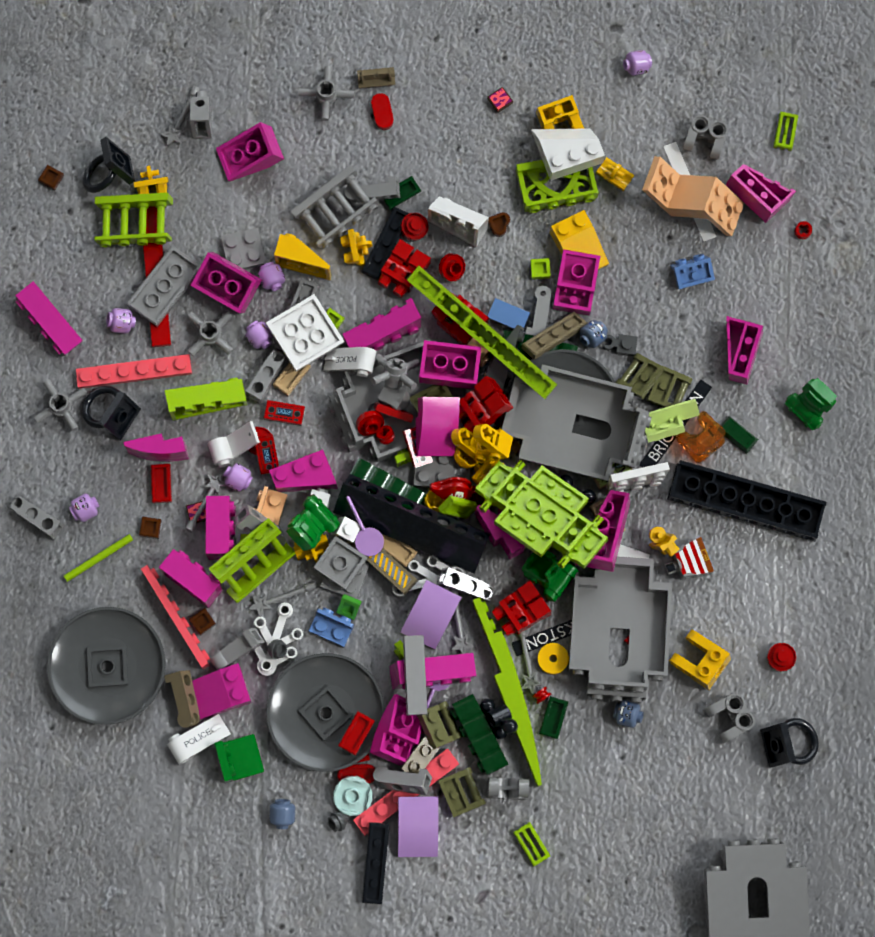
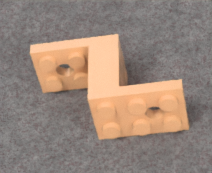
M654 156L642 189L670 216L708 219L725 236L733 235L744 205L717 177L680 175L664 159Z

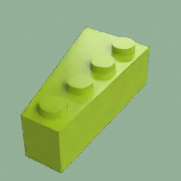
M231 378L224 382H212L165 390L168 410L173 421L248 405L243 381L238 378Z

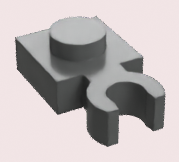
M619 334L618 339H615L612 335H607L606 340H610L612 344L604 345L603 349L609 351L615 348L617 349L616 354L634 357L638 337Z

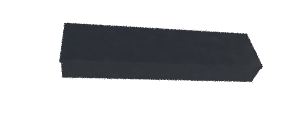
M682 460L676 464L667 500L814 542L818 538L822 516L827 504L826 501Z
M349 474L346 481L343 482L333 513L357 522L346 499L349 496L365 527L375 528L381 534L475 574L490 534L352 474ZM354 481L358 483L359 486H352L349 484V482ZM367 489H373L377 494H370L367 492ZM384 497H391L395 502H389ZM402 505H410L412 510L405 509ZM420 512H426L430 517H424ZM438 520H445L448 525H442ZM455 528H463L466 531V533H461L457 531ZM474 535L483 537L484 541L475 539Z

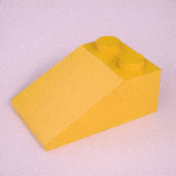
M585 210L551 226L550 235L561 255L563 249L599 255L598 270L609 265L595 229Z
M289 233L285 235L280 234L274 253L276 264H279L281 268L331 280L329 264L301 240L296 238L295 235Z

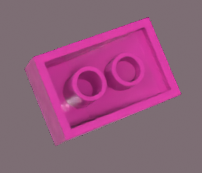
M262 122L216 148L228 181L270 168L284 159L272 127Z
M239 663L219 669L192 681L200 720L252 703Z

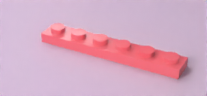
M190 354L76 369L79 389L192 374Z
M148 565L141 568L204 670L210 666L208 663L210 657L205 649L201 651L198 647L199 639L195 633L190 634L187 628L190 625L185 617L180 618L177 611L180 609L174 600L170 602L167 597L170 593L164 584L160 586L157 581L160 577L154 568L150 569Z
M448 748L431 760L425 768L432 776L430 786L459 765ZM392 790L353 819L363 835L366 836L369 830V822L383 823L398 811V797H417L420 794Z

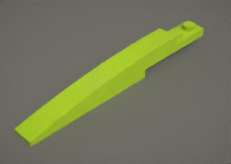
M418 266L407 279L408 282L541 397L546 399L558 385L422 267Z
M479 597L474 599L472 604L500 672L494 675V680L503 703L509 708L512 719L518 724V729L515 733L536 786L539 787L542 785L538 756L520 681L502 631L494 633L496 627L493 619H488V606Z

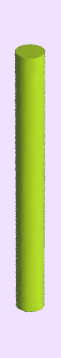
M128 534L65 574L64 578L69 582L132 542L133 538Z

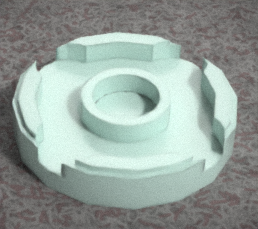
M347 776L336 784L333 800L336 807L343 814L357 816L370 807L372 789L364 778Z

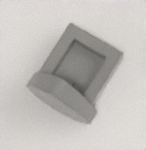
M385 384L378 397L379 401L392 406L396 410H403L410 404V396L406 388H391Z

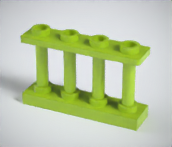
M169 193L95 197V205L103 211L102 236L94 237V241L101 247L108 248L111 245L117 244L123 247L130 244L145 246L148 243L164 245L166 242L172 241V237L168 233H164L165 208L173 205V198ZM155 206L157 208V233L146 234L147 209ZM137 207L139 209V234L128 235V210ZM119 208L121 210L120 235L110 236V211Z
M269 518L209 568L210 572L221 584L226 580L230 586L226 592L236 603H239L295 555V551L286 542L284 546L279 542L277 536L281 534V531ZM271 543L275 549L266 556L262 549ZM256 555L260 562L251 569L247 562ZM241 568L245 575L236 582L232 575Z

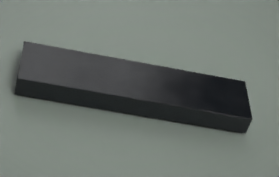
M394 207L362 269L363 274L379 281L381 269L402 236L401 222L410 213Z
M369 822L362 903L382 904L390 825L388 823Z

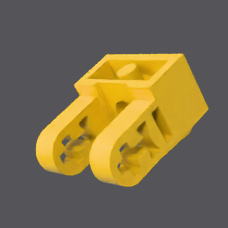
M573 95L540 106L536 110V115L542 129H555L553 125L568 120L571 129H584Z
M481 424L474 427L473 433L466 428L454 429L451 434L453 444L472 457L477 463L500 461V459L509 458L513 437L502 429L495 430L488 424Z
M691 629L685 638L705 652V656L697 666L677 653L672 655L669 662L675 668L691 677L695 682L710 690L730 662L731 656L729 652Z

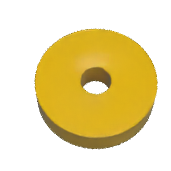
M558 643L546 644L538 653V665L547 674H559L568 665V652ZM554 655L557 661L551 662L550 656Z

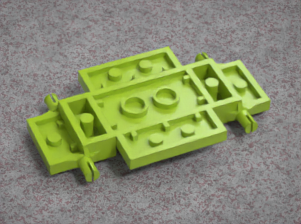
M521 460L518 461L514 468L498 461L475 488V492L485 499L479 509L486 513L489 507L493 505L502 510L501 514L495 519L494 524L538 556L542 557L553 544V547L563 554V557L557 563L559 567L561 566L564 569L567 563L572 561L585 569L608 541V537L597 528L604 520L600 515H597L591 522L579 514L589 498L544 466H541L529 479L520 472L526 466Z

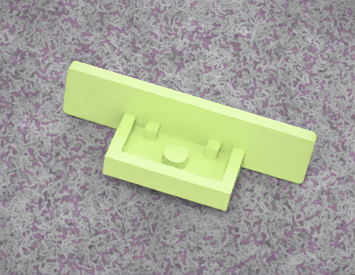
M696 399L651 411L649 413V416L652 417L650 426L645 428L648 443L685 432L682 420L700 415Z

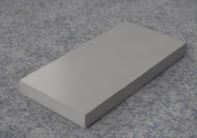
M172 245L126 303L127 306L158 327L191 285L201 265Z

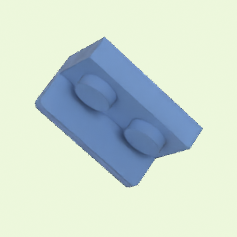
M704 254L695 255L693 259L687 261L686 259H679L675 261V264L671 265L678 289L715 280L711 258L704 256Z
M323 607V610L318 608L309 632L341 647H345L354 628V624L351 623L352 620L342 615L340 618L334 616V612Z

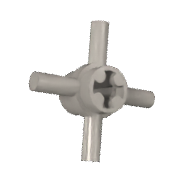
M331 66L324 67V80L319 82L316 89L299 88V96H316L317 100L322 104L321 120L323 121L329 120V107L337 98H354L355 91L337 90L331 81ZM325 90H329L330 95L325 94Z
M227 311L215 323L213 321L203 322L191 312L187 318L199 328L200 339L188 352L194 356L205 344H217L225 353L230 355L233 349L221 339V328L233 315ZM215 330L216 333L212 337H208L206 331L213 332Z
M376 355L375 360L384 367V373L371 378L373 385L385 381V384L391 388H400L404 384L411 390L417 387V384L407 376V371L420 366L418 359L405 363L398 358L388 361L382 355Z
M50 379L46 380L43 384L51 395L49 408L34 416L35 420L39 423L54 414L57 417H64L71 431H75L78 429V426L70 414L73 406L72 403L87 395L86 390L82 388L74 394L67 396L58 393ZM61 401L62 404H66L65 407L63 406L62 408H60V410L57 409L59 407L57 402Z

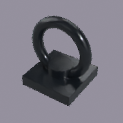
M105 136L100 140L103 154L96 157L88 165L83 175V186L91 193L104 190L111 184L116 175L129 185L135 182L130 156ZM104 162L110 171L109 174L99 184L91 185L90 178L93 171L99 164Z
M101 386L91 391L85 398L82 405V416L88 425L94 428H105L111 435L121 441L141 408L125 393L115 387ZM101 394H112L115 398L101 420H94L89 411L92 401Z
M791 718L784 723L760 729L769 768L787 763L807 764L817 754L819 747L817 733L813 726L803 719ZM792 726L804 728L810 736L811 747L805 756L797 757L794 754L788 730Z

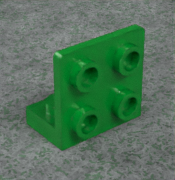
M254 734L227 742L220 741L215 743L226 783L264 772Z

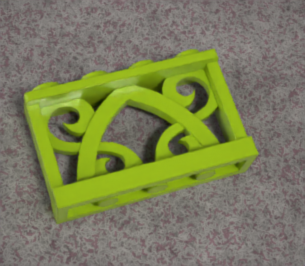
M543 160L516 164L515 171L525 212L537 213L540 209L545 208L553 210L561 205L573 206L577 202L582 201L590 203L598 198L599 192L593 167L587 168L588 176L580 175V171L573 173V175L563 176V178L571 180L567 187L561 193H558L544 185L550 178ZM539 173H546V178L540 181L543 177ZM523 176H528L529 180L532 182V185H530L527 189L525 186ZM584 180L588 182V184L590 185L589 190L585 192H580L578 188H585V186L583 183L577 181ZM534 188L538 189L535 191L534 196L539 195L541 197L538 201H532L528 196L529 192Z

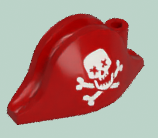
M449 477L430 484V490L444 501L449 496L475 501L476 486H472L468 479Z

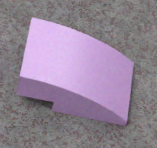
M426 580L400 633L406 636L424 635V644L436 649L462 597Z
M398 797V857H438V797Z

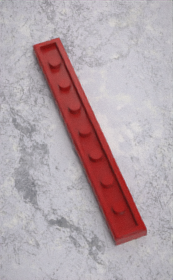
M155 206L147 209L146 234L157 233V208ZM148 243V245L143 246L146 278L163 258V245ZM168 313L158 327L150 322L153 348L172 346Z

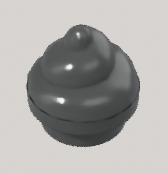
M276 639L268 644L267 650L272 658L279 659L286 655L287 645L282 640Z
M341 812L332 813L328 817L330 828L334 832L344 830L349 816Z

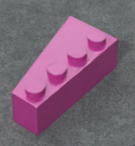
M34 281L15 295V303L21 310L25 309L29 314L27 317L34 325H39L42 329L40 333L46 340L51 339L54 343L52 347L59 355L63 353L66 356L83 342Z
M412 298L406 300L407 304L402 307L394 306L385 316L380 314L375 316L370 321V324L367 325L364 322L343 333V340L347 348L368 347L377 351L382 349L386 343H395L406 334L413 335L417 333L419 328H421V316Z
M610 490L598 513L604 520L597 527L601 533L608 537V541L586 567L610 572L614 571L630 507V493Z
M466 653L425 658L426 687H431L433 684L438 683L440 685H450L452 681H459V683L471 682V679L476 677L474 654ZM400 660L389 666L392 690H405L404 660Z

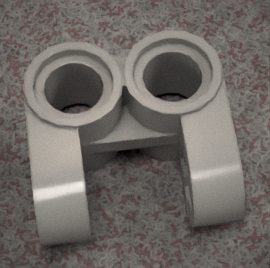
M703 115L694 117L683 149L692 152L695 140L704 138L713 144L709 157L718 160L727 135V125L722 121H710ZM695 125H701L704 129L699 130ZM718 130L721 132V135H716L713 131Z
M731 694L705 708L709 718L723 710L728 713L733 728L719 735L723 744L747 732L755 724L754 716L749 712L744 698L739 694ZM734 699L738 702V709L730 707V700ZM740 717H745L748 720L747 727L740 725Z
M488 778V798L527 800L529 797V779Z

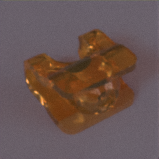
M705 411L700 412V415L697 416L698 423L703 428L701 433L691 435L685 431L675 435L677 442L696 463H702L725 443L724 428Z

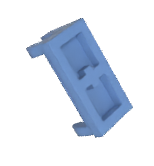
M495 298L488 317L513 329L517 325L525 328L530 312Z

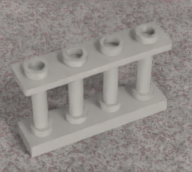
M351 165L291 210L298 220L305 219L320 240L315 244L320 249L329 247L333 243L332 240L338 236L345 235L349 227L359 224L363 220L362 217L367 213L371 214L376 211L377 206L380 204L375 197L370 200L355 181V177L358 174ZM344 185H350L364 204L356 212L340 192V188ZM330 196H334L350 216L342 223L338 221L326 205V199ZM316 207L321 209L334 226V229L326 235L310 215L311 211Z

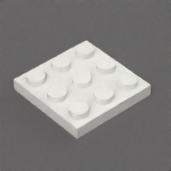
M315 294L266 322V326L296 372L345 342Z
M668 462L611 474L606 485L607 494L610 490L624 492V490L631 489V491H637L645 485L650 484V487L661 485V482L664 481L670 470Z

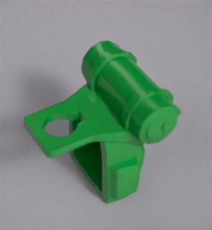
M819 378L811 379L805 384L801 394H791L785 401V405L789 408L788 410L792 411L805 424L804 426L806 428L809 427L812 431L820 428L824 420L821 417L823 412L827 413L832 409L837 397Z
M315 494L307 496L302 504L304 509L300 514L292 518L286 531L303 551L315 548L325 531L333 533L341 524L337 517Z
M548 550L542 557L533 552L523 565L522 572L532 583L540 584L544 588L543 596L548 601L555 603L568 584L575 578L578 570L570 562L562 569L561 566L557 565L559 561L556 560V556Z

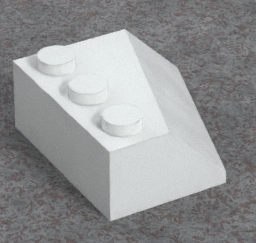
M590 128L531 129L550 181L604 162L605 154L600 141Z
M439 196L428 208L429 222L474 247L478 246L487 231L489 217L456 204L448 198Z

